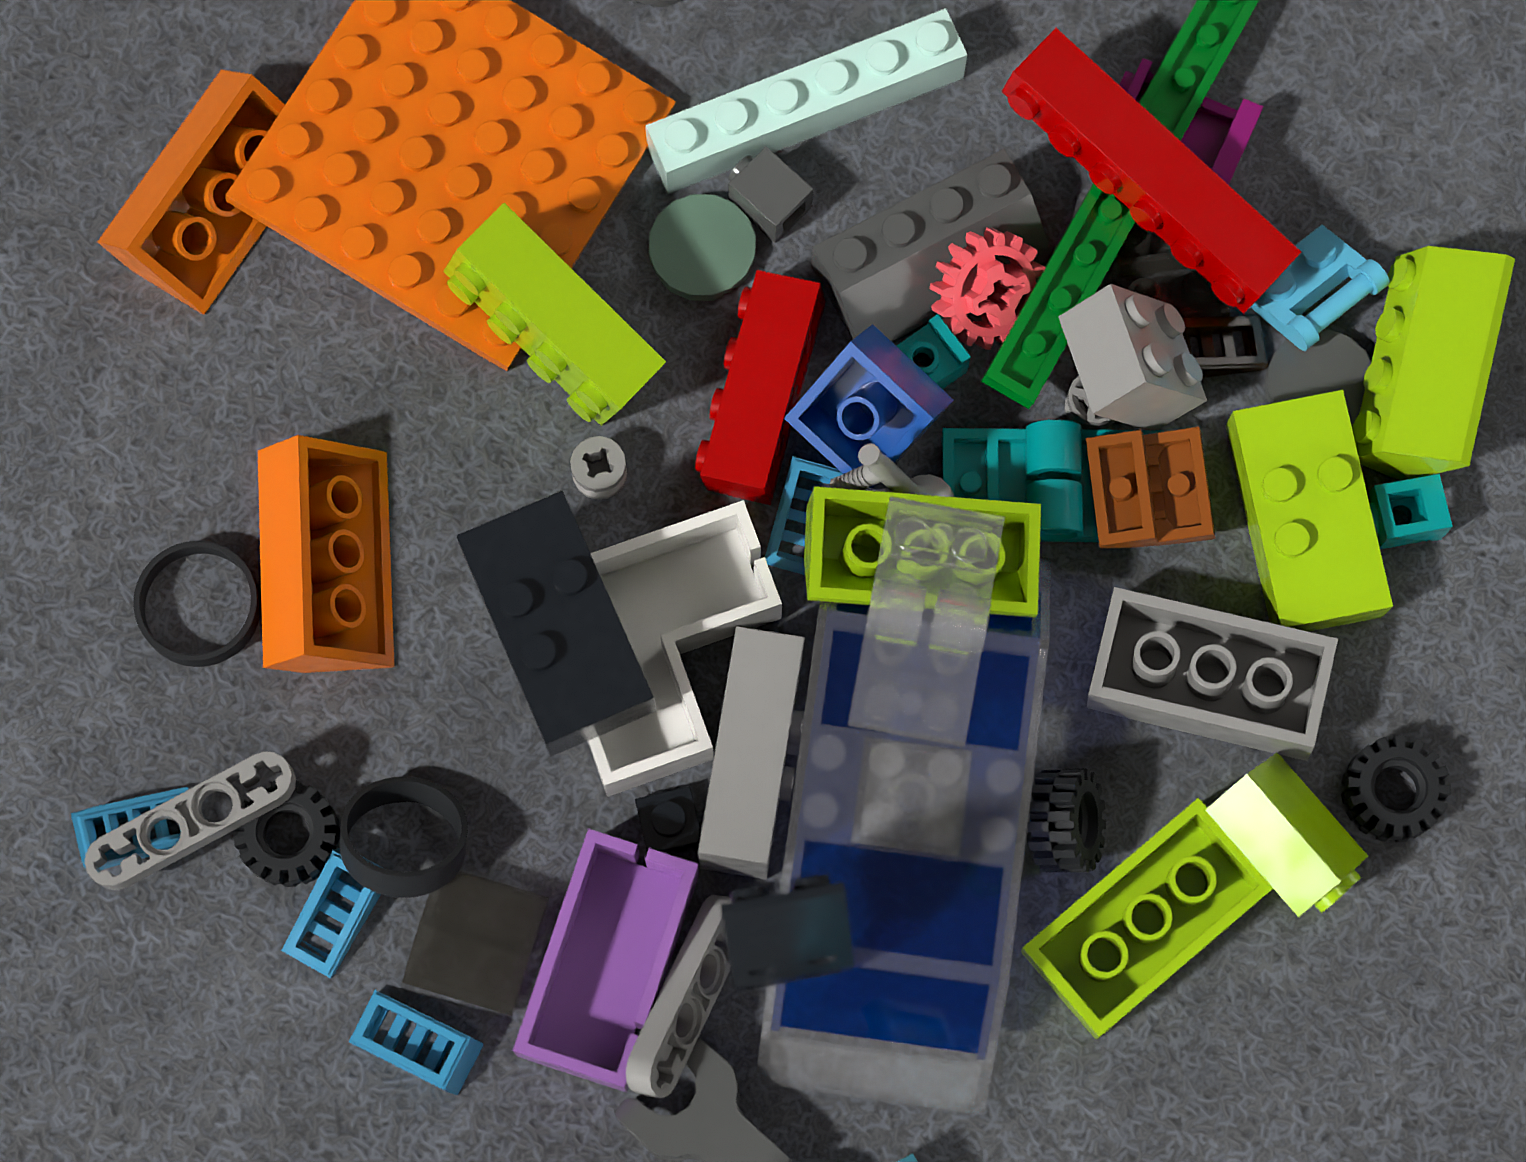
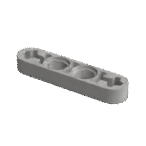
M274 752L254 754L99 837L90 845L86 852V871L93 881L107 889L120 890L127 888L282 805L291 797L295 790L296 777L294 770L282 756ZM268 766L273 772L282 770L283 774L276 779L278 789L269 793L264 787H258L248 792V797L254 803L245 808L243 797L232 786V783L240 779L241 784L247 789L261 780L259 773L261 768ZM214 792L227 793L233 803L229 816L220 822L205 820L201 811L205 798ZM165 819L176 821L181 830L180 839L177 844L167 850L154 848L150 840L151 830L154 825ZM135 834L137 835L140 847L150 856V859L144 863L142 858L136 853L123 859L120 863L123 872L117 876L108 870H100V867L107 862L105 853L108 850L113 849L119 855H122L136 848L129 841V838Z
M721 895L709 896L702 904L630 1052L626 1066V1080L630 1090L635 1093L657 1098L666 1097L674 1089L731 969L720 904L731 903V897Z

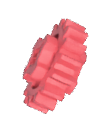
M987 227L983 237L972 231L967 232V246L964 248L953 243L948 246L953 258L950 263L937 262L935 267L944 273L942 281L930 283V289L941 295V299L931 305L932 311L944 317L942 320L955 337L970 347L976 344L985 350H990L994 339L1003 343L1036 285V278L1041 276L1045 266L1033 261L1038 252L1035 248L1023 243V238L1008 231L1002 233L992 227ZM995 255H1004L1011 263L1006 265L995 259ZM972 313L976 316H981L982 321H971L966 314Z

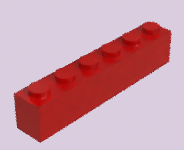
M1055 28L1012 72L1001 92L1008 97L1011 108L1019 116L1026 120L1032 119L1048 134L1049 141L1058 152L1066 157H1073L1089 172L1090 179L1096 187L1104 193L1115 195L1130 209L1131 217L1140 227L1149 232H1155L1170 246L1173 256L1179 263L1199 272L1211 283L1214 294L1223 303L1232 307L1236 306L1243 314L1301 253L1292 242L1059 29Z

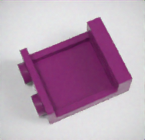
M1142 58L1135 74L1126 70L1119 84L1137 102L1140 101L1154 76L1150 72L1153 62ZM1205 97L1183 135L1181 142L1229 185L1264 106L1243 98L1239 109L1236 110Z

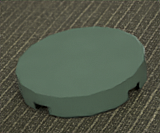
M692 194L673 201L658 214L649 232V260L656 276L670 292L692 301H713L724 297V294L731 292L735 288L737 289L747 280L755 263L756 236L749 218L733 202L717 195Z

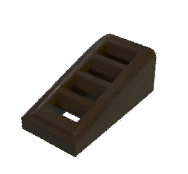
M1259 316L1182 318L1185 325V331L1182 334L1191 355L1192 350L1189 337L1197 336L1200 358L1195 359L1201 367L1203 378L1263 371L1269 367ZM1232 332H1242L1245 356H1236ZM1212 334L1220 335L1223 357H1215Z

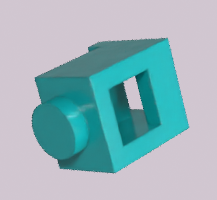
M938 314L931 318L926 326L897 345L912 361V358L919 353L927 354L933 363L928 367L919 368L942 389L968 371L971 356Z
M1440 474L1374 485L1368 493L1380 549L1429 540H1441L1453 527ZM1392 510H1402L1408 516V524L1395 525Z

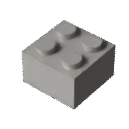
M1109 284L1058 317L1092 414L1151 431L1164 427L1207 401L1200 382L1203 378L1201 367L1190 354L1182 334L1185 331L1184 321L1177 309L1171 304Z

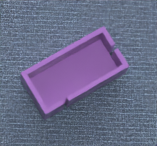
M588 829L513 1052L517 1057L627 1093L629 1086L626 1080V1066L630 1052L638 1038V1035H635L636 1028L642 1030L662 989L699 877V865L649 848L645 858L647 867L637 864L640 856L638 844Z

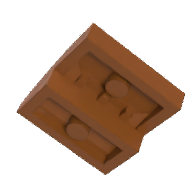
M1199 426L1144 435L1142 430L1086 438L1100 548L1160 546L1216 539L1202 433Z

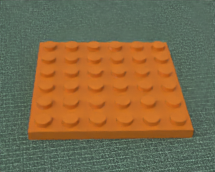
M354 0L226 193V201L474 353L508 371L522 348L515 341L512 344H507L501 340L487 324V320L490 317L475 302L472 305H467L451 291L447 285V281L450 278L443 271L452 256L505 203L572 269L647 151L648 143L645 125L668 117L676 101L511 0Z

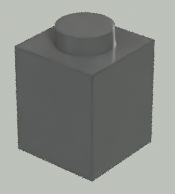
M765 147L755 158L750 155L744 157L733 168L728 177L730 180L728 183L729 201L733 202L774 243L813 207L814 189L768 147Z

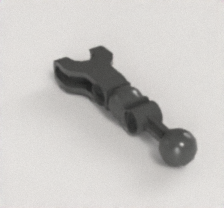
M699 1037L685 1064L695 1076L696 1094L689 1107L676 1115H659L645 1107L638 1099L629 1098L624 1100L614 1110L619 1122L652 1155L660 1160L681 1162L690 1159L702 1162H793L743 1116L739 1110L740 1089L733 1067Z

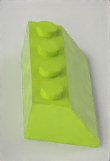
M1426 246L1395 258V262L1388 272L1390 283L1383 313L1380 315L1375 328L1377 340L1372 361L1364 375L1363 384L1365 391L1360 413L1352 427L1361 465L1399 480L1424 477L1470 466L1515 258L1507 254Z
M814 486L806 508L804 567L807 600L1036 617L1038 615L1041 504Z

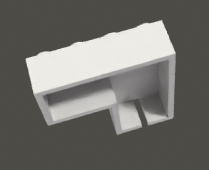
M744 500L590 553L651 689L656 706V712L588 741L607 797L714 760L713 746L680 654L734 636L736 626L754 629L781 619L782 602L765 557L761 558V546Z

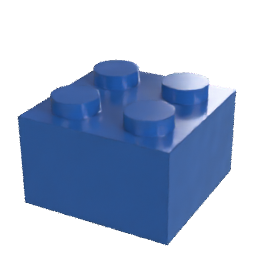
M872 324L849 342L784 419L844 474L863 465L859 461L858 453L866 444L876 445L883 454L897 464L954 399Z

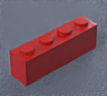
M757 270L752 288L744 287L738 306V318L743 319L738 338L731 337L729 339L724 356V369L729 370L724 389L716 388L711 401L710 420L715 421L710 440L702 439L696 456L695 469L697 472H701L700 476L706 490L771 505L792 428L784 417L800 399L826 303L820 283Z

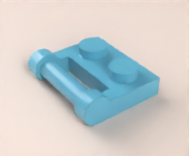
M1323 224L1295 245L1301 251L1299 256L1250 307L1303 351H1306L1319 341V333L1369 293L1372 295L1378 294L1390 283L1387 273L1376 261L1372 259L1366 260ZM1350 277L1352 279L1305 317L1301 315L1346 278Z

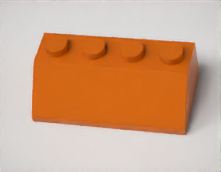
M221 69L97 243L131 271L204 315L267 227L228 203L225 195L285 104L252 74Z
M296 435L258 450L263 668L312 673L395 667L387 452L302 435Z

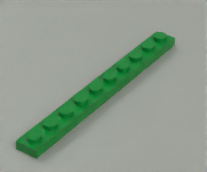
M1196 0L1138 102L1180 141L1259 0ZM1094 183L1092 184L981 382L1027 409L1034 404L1067 345V340L1058 317L1096 293L1135 223L1131 217L1130 209L1115 195L1104 193Z

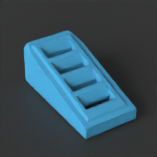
M792 456L765 554L768 565L805 575L803 557L778 551L781 540L805 546V535L784 529L787 519L806 524V512L790 508L793 498L809 501L812 493L810 490L796 487L798 478L800 476L830 485L831 479L843 474L838 469Z
M189 787L99 805L71 813L84 868H86V852L90 845L98 839L95 825L104 823L107 834L119 827L118 819L127 817L129 822L140 816L142 812L149 811L189 790ZM166 819L154 825L157 835L156 839H151V844L154 848L167 850L177 844L180 839L181 830L178 834L170 835ZM135 834L132 838L136 848L122 855H119L113 849L108 850L105 853L107 862L100 867V870L120 865L123 859L135 853L141 858L150 856L140 847L137 835Z
M340 848L332 850L281 950L329 978H332L381 896V894L365 887L360 890L339 878L343 870L348 872L343 864ZM366 859V860L369 861L370 863H372V864H374V865H376V866H378V867H381V866L375 864L374 862H372V861ZM332 890L355 903L351 912L327 899ZM319 911L343 923L344 926L339 933L315 920ZM307 931L333 944L334 946L330 954L303 941ZM301 941L309 947H311L312 949H314L319 954H321L326 959L302 947L300 945Z
M374 990L349 1040V1043L454 1095L459 1094L483 1047L482 1042ZM388 1010L397 1015L382 1045L374 1042L373 1039ZM409 1021H412L417 1025L402 1055L394 1052ZM432 1031L438 1034L424 1064L421 1065L415 1062L429 1033ZM451 1042H455L440 1073H437L436 1071Z

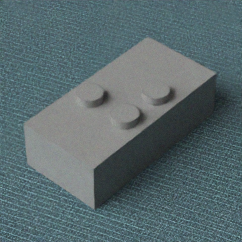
M1114 587L1090 685L1087 708L1266 752H1278L1279 755L1308 761L1315 746L1338 639Z
M736 626L698 850L700 869L767 880L780 800L790 802L795 775V767L785 766L787 754L798 756L803 730L804 711L795 710L803 661L804 637Z

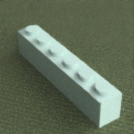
M945 8L645 125L648 150L666 192L670 194L729 171L744 157L750 155L755 158L765 147H768L775 153L964 78L967 52Z

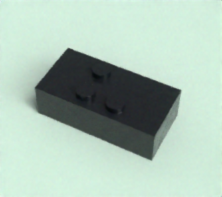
M563 490L456 535L463 556L550 757L656 712L654 696Z

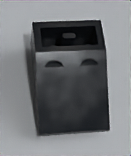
M822 874L792 881V891L769 895L767 886H756L731 892V903L720 904L735 993L853 971L854 958L844 882L830 884L829 875Z

